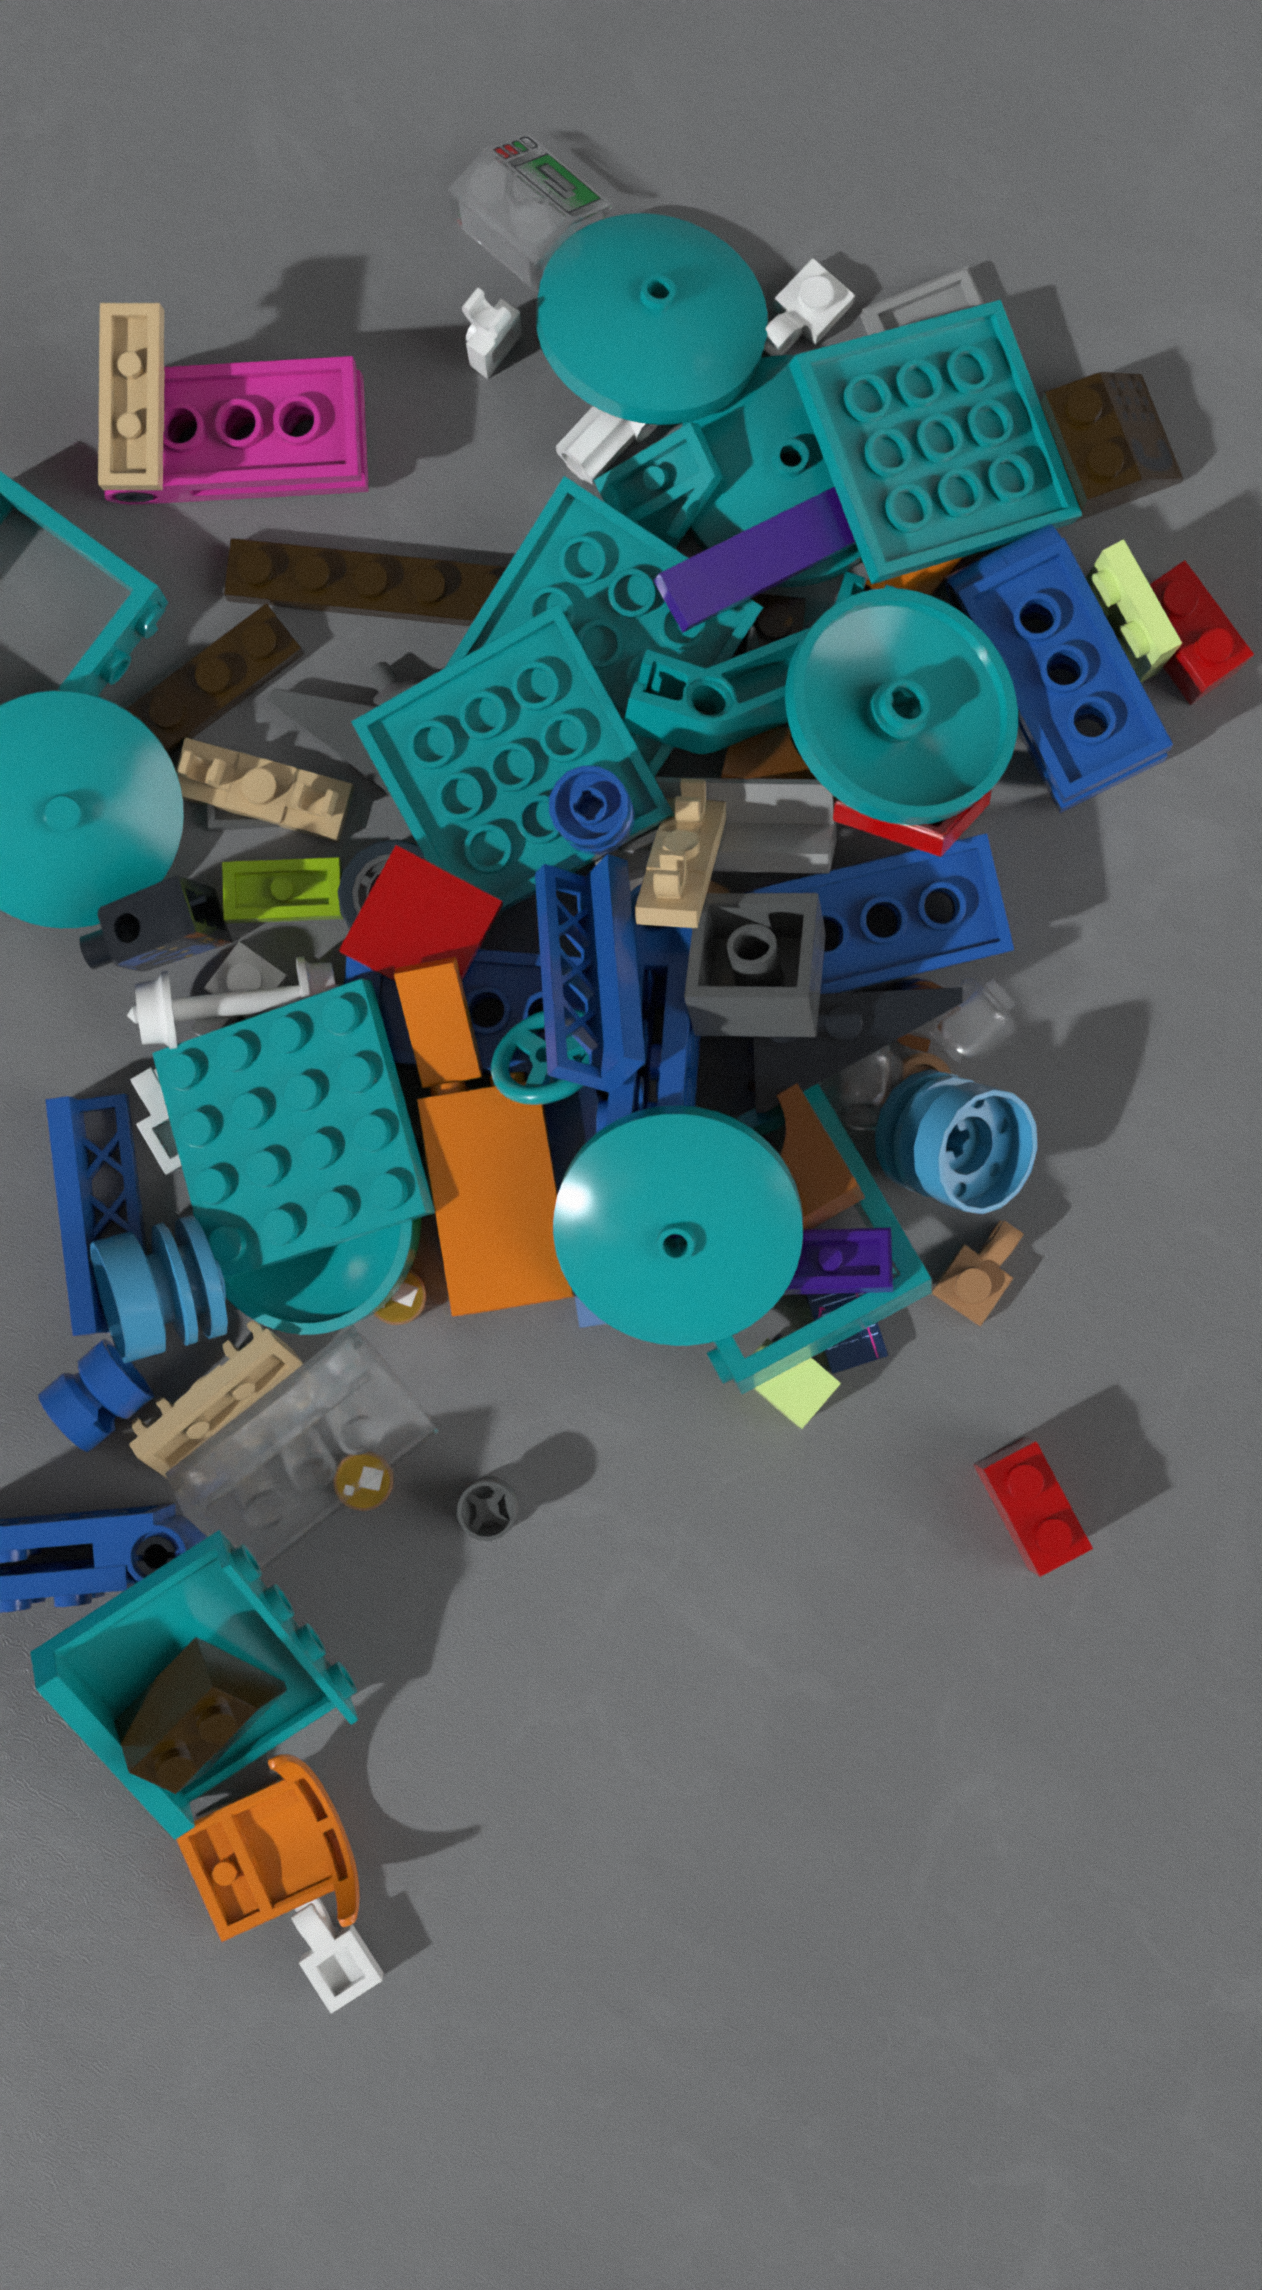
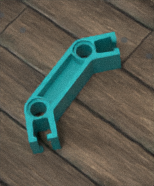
M846 571L835 604L855 595L857 591L863 592L866 579ZM889 585L885 586V588H895ZM810 628L709 668H703L646 649L638 681H635L629 697L624 718L626 728L629 732L693 753L707 754L719 751L787 723L785 704L787 673L799 642ZM697 710L707 711L713 715H704Z

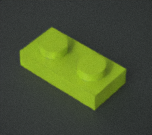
M334 857L222 862L224 921L227 924L344 919L340 913L338 888L342 877L341 859Z

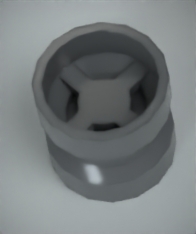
M484 1477L474 1481L462 1493L457 1503V1518L461 1528L469 1536L479 1541H493L503 1537L513 1526L519 1511V1501L515 1490L507 1482L495 1477Z

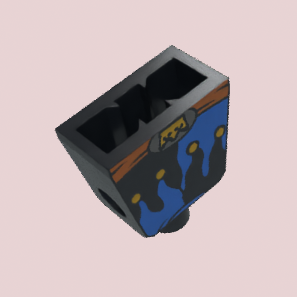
M179 875L101 906L98 909L97 915L102 929L83 935L79 939L82 955L91 969H97L114 962L118 967L140 972L152 970L233 943L227 924L224 921V915L215 888Z

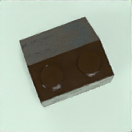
M1098 372L1044 393L1040 404L1082 512V516L1077 521L1177 485L1183 481L1184 478L1142 374Z
M195 1637L114 1721L129 1773L172 1793H178L208 1772L287 1691L285 1682Z

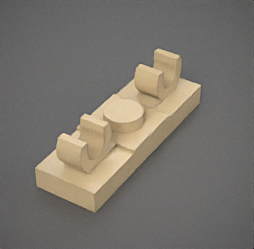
M100 303L98 485L103 490H163L164 308L160 303Z
M186 737L176 767L183 800L204 806L210 804L219 810L252 819H260L286 829L337 843L340 841L355 789L352 783Z
M681 778V797L667 798L674 816L661 821L656 832L635 906L636 924L698 928L727 818L726 801L706 800L705 779Z
M251 1320L246 1324L253 1333V1340L240 1350L227 1340L223 1344V1350L230 1360L222 1366H217L208 1375L199 1378L190 1390L179 1398L174 1405L163 1397L155 1401L162 1411L161 1418L151 1426L138 1417L132 1420L133 1431L138 1437L129 1445L137 1458L168 1479L299 1369L303 1362L298 1355L268 1328L264 1329L257 1322Z

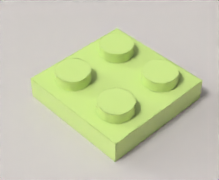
M1123 539L1101 552L1088 573L1086 580L1139 681L1143 682L1156 675L1182 642Z

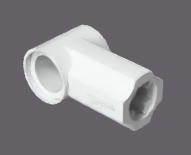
M593 406L556 445V452L574 474L581 480H585L593 485L595 483L594 479L603 475L634 440L637 442L643 441L658 425L621 419Z

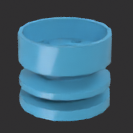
M932 1069L910 1075L892 1090L880 1110L875 1130L876 1157L885 1176L901 1188L915 1191L922 1196L935 1198L937 1201L961 1211L985 1214L1002 1208L1020 1192L1032 1172L1038 1148L1037 1128L1028 1105L1014 1093Z
M193 1215L178 1218L175 1221L176 1243L164 1222L154 1225L152 1227L151 1240L152 1254L145 1255L141 1244L131 1231L93 1241L90 1244L91 1261L99 1299L113 1343L124 1364L165 1352V1324L171 1322L185 1346L198 1342L197 1320L208 1339L227 1334L226 1290L219 1262L214 1259L213 1252L199 1221Z

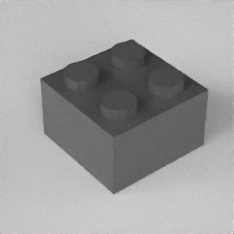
M818 893L706 894L698 928H692L684 994L695 1036L816 1037L826 936Z

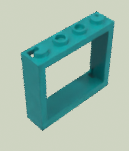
M0 471V525L15 507L131 592L57 689L85 692L98 696L108 683L113 685L123 677L131 663L130 653L143 637L148 639L157 632L158 627L156 623L166 611L165 607L169 602L155 583Z
M819 1084L805 1090L803 1093L865 1196L864 1199L854 1204V1207L867 1228L891 1227L893 1275L895 1276L893 1279V1292L866 1293L747 1358H744L733 1336L714 1341L713 1343L716 1348L706 1352L721 1382L725 1384L733 1379L741 1395L932 1293V1279ZM781 1104L766 1113H756V1108L735 1118L753 1129L760 1136H764L785 1125Z

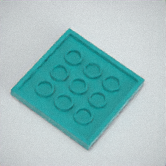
M1001 299L796 354L789 363L791 373L871 585L1014 542L1048 524H1052L1055 529L1073 524L1082 516L1081 509Z
M563 476L445 668L559 604L624 722L629 697L635 681H638L646 649L703 668H709L731 659L763 607L749 599L683 633L653 580L659 573L689 558L566 476ZM629 732L653 777H655L674 746Z
M559 604L351 721L425 859L501 900L503 906L499 914L536 893L535 873L543 864L573 873L603 856L587 855L575 850L553 825L549 814V796L555 783L567 771L580 766H599L612 772L623 783L635 809V825L626 842L659 825L661 821L674 816L672 809Z
M362 978L178 1043L175 1049L167 1047L152 1053L194 1216L199 1221L206 1235L214 1259L219 1262L224 1281L435 1213L371 980Z

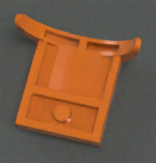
M279 1754L268 1759L270 1769L276 1771L282 1778L193 1818L195 1827L176 1839L221 1942L335 1891L339 1924L342 1927H347L356 1922L360 1904L359 1879L349 1840L339 1815L321 1781L305 1762L294 1755Z

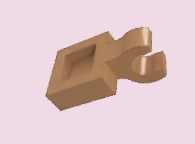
M999 1220L978 1253L962 1244L933 1286L931 1294L981 1327L1013 1280L1012 1276L999 1267L1017 1246L1024 1233L1005 1220L1003 1222Z

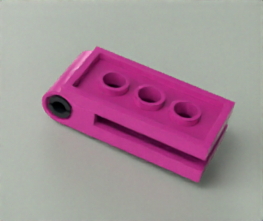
M353 356L164 367L163 490H104L107 501L126 505L369 492L363 375L360 370H356V362ZM305 420L314 421L311 430L307 434L300 437L292 436L294 428L300 422ZM255 423V428L250 436L242 440H235L236 434L242 426ZM190 427H197L192 439L185 443H178L183 431Z

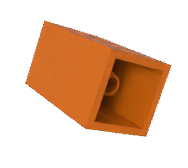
M525 1072L510 1073L514 1081L525 1086L527 1081ZM492 1077L489 1078L491 1087L470 1090L469 1087H466V1082L445 1083L430 1087L431 1097L417 1099L452 1317L575 1297V1292L568 1284L562 1272L554 1245L553 1218L558 1188L544 1104L526 1105L511 1101L496 1088Z

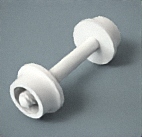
M302 956L296 957L298 985L172 999L168 971H162L156 980L135 984L137 1006H132L127 1017L135 1024L139 1023L142 1045L165 1044L170 1049L177 1048L175 1022L269 1012L339 987L340 985L335 984L332 963H309Z

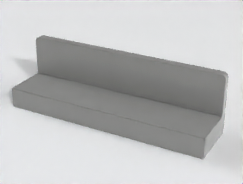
M654 777L666 800L667 798H676V796L681 797V778ZM687 778L705 779L706 800L726 801L727 818L713 871L830 874L837 841L836 822L833 821L835 800L834 795L818 779ZM659 825L626 842L618 850L608 854L628 860L629 870H646ZM605 855L596 859L595 865H597L605 857Z

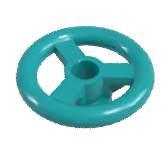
M573 1008L580 1017L585 1014V1011ZM544 1011L533 1014L516 1024L502 1038L492 1058L491 1074L496 1088L506 1098L517 1103L526 1105L552 1103L573 1095L584 1086L548 1076L546 1041L535 1035L545 1029ZM573 1036L566 1038L567 1058L579 1062L586 1051ZM518 1048L530 1056V1061L533 1064L525 1086L514 1081L509 1072L511 1058ZM587 1053L582 1063L589 1064V1055Z

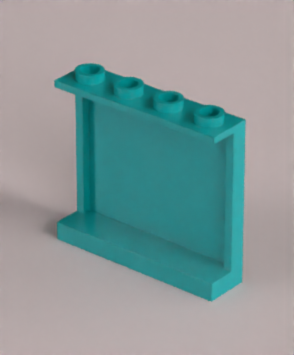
M220 1529L30 1652L36 1690L174 1840L195 1827L190 1806L191 1801L332 1709L337 1708L350 1725L358 1721L351 1696L357 1692V1688L346 1668L339 1661L330 1665L324 1657L326 1655L325 1647L315 1630L308 1623L302 1627L298 1626L292 1618L295 1615L293 1607L281 1588L276 1584L267 1588L259 1578L262 1576V1571L250 1550L244 1544L235 1548ZM195 1637H198L284 1681L287 1691L208 1772L175 1794L129 1773L114 1721Z

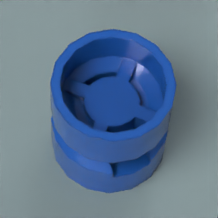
M580 766L569 770L555 783L549 796V814L553 825L575 850L587 855H605L618 850L629 839L635 825V809L623 783L612 772L599 766Z
M106 1339L101 1340L77 1361L78 1373L75 1375L68 1372L61 1374L38 1394L39 1401L50 1419L71 1442L85 1452L93 1450L115 1431L114 1419L116 1417L128 1419L154 1398L151 1387L132 1362L124 1364L119 1357L115 1345Z

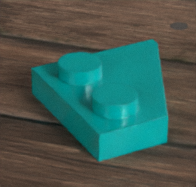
M689 422L594 479V482L603 502L675 549L723 476L699 424Z

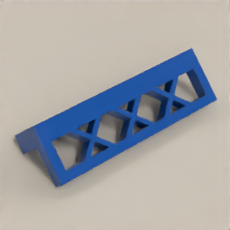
M606 854L586 877L543 864L535 873L547 1073L551 1077L613 1093L646 1063L628 860ZM556 890L577 896L578 914L575 916L570 914L556 897ZM563 934L568 937L581 953L582 963L578 966L573 963L560 947L559 937ZM566 984H569L585 1003V1014L582 1017L575 1012L563 997V987ZM572 1035L587 1052L589 1064L567 1058V1037Z
M118 1094L80 1100L70 1096L45 1099L73 1336H87L110 1333L94 1278L90 1244L98 1240L113 1220L127 1232L131 1231L135 1235L145 1255H147L129 1095ZM115 1109L117 1133L102 1150L86 1137L84 1113ZM118 1146L120 1148L121 1163L111 1156ZM88 1148L96 1155H98V1157L95 1159L91 1166L89 1163ZM106 1162L123 1175L124 1182L123 1192L111 1207H108L95 1197L92 1189V1179ZM125 1203L128 1221L118 1214ZM95 1207L105 1214L98 1224L96 1223Z

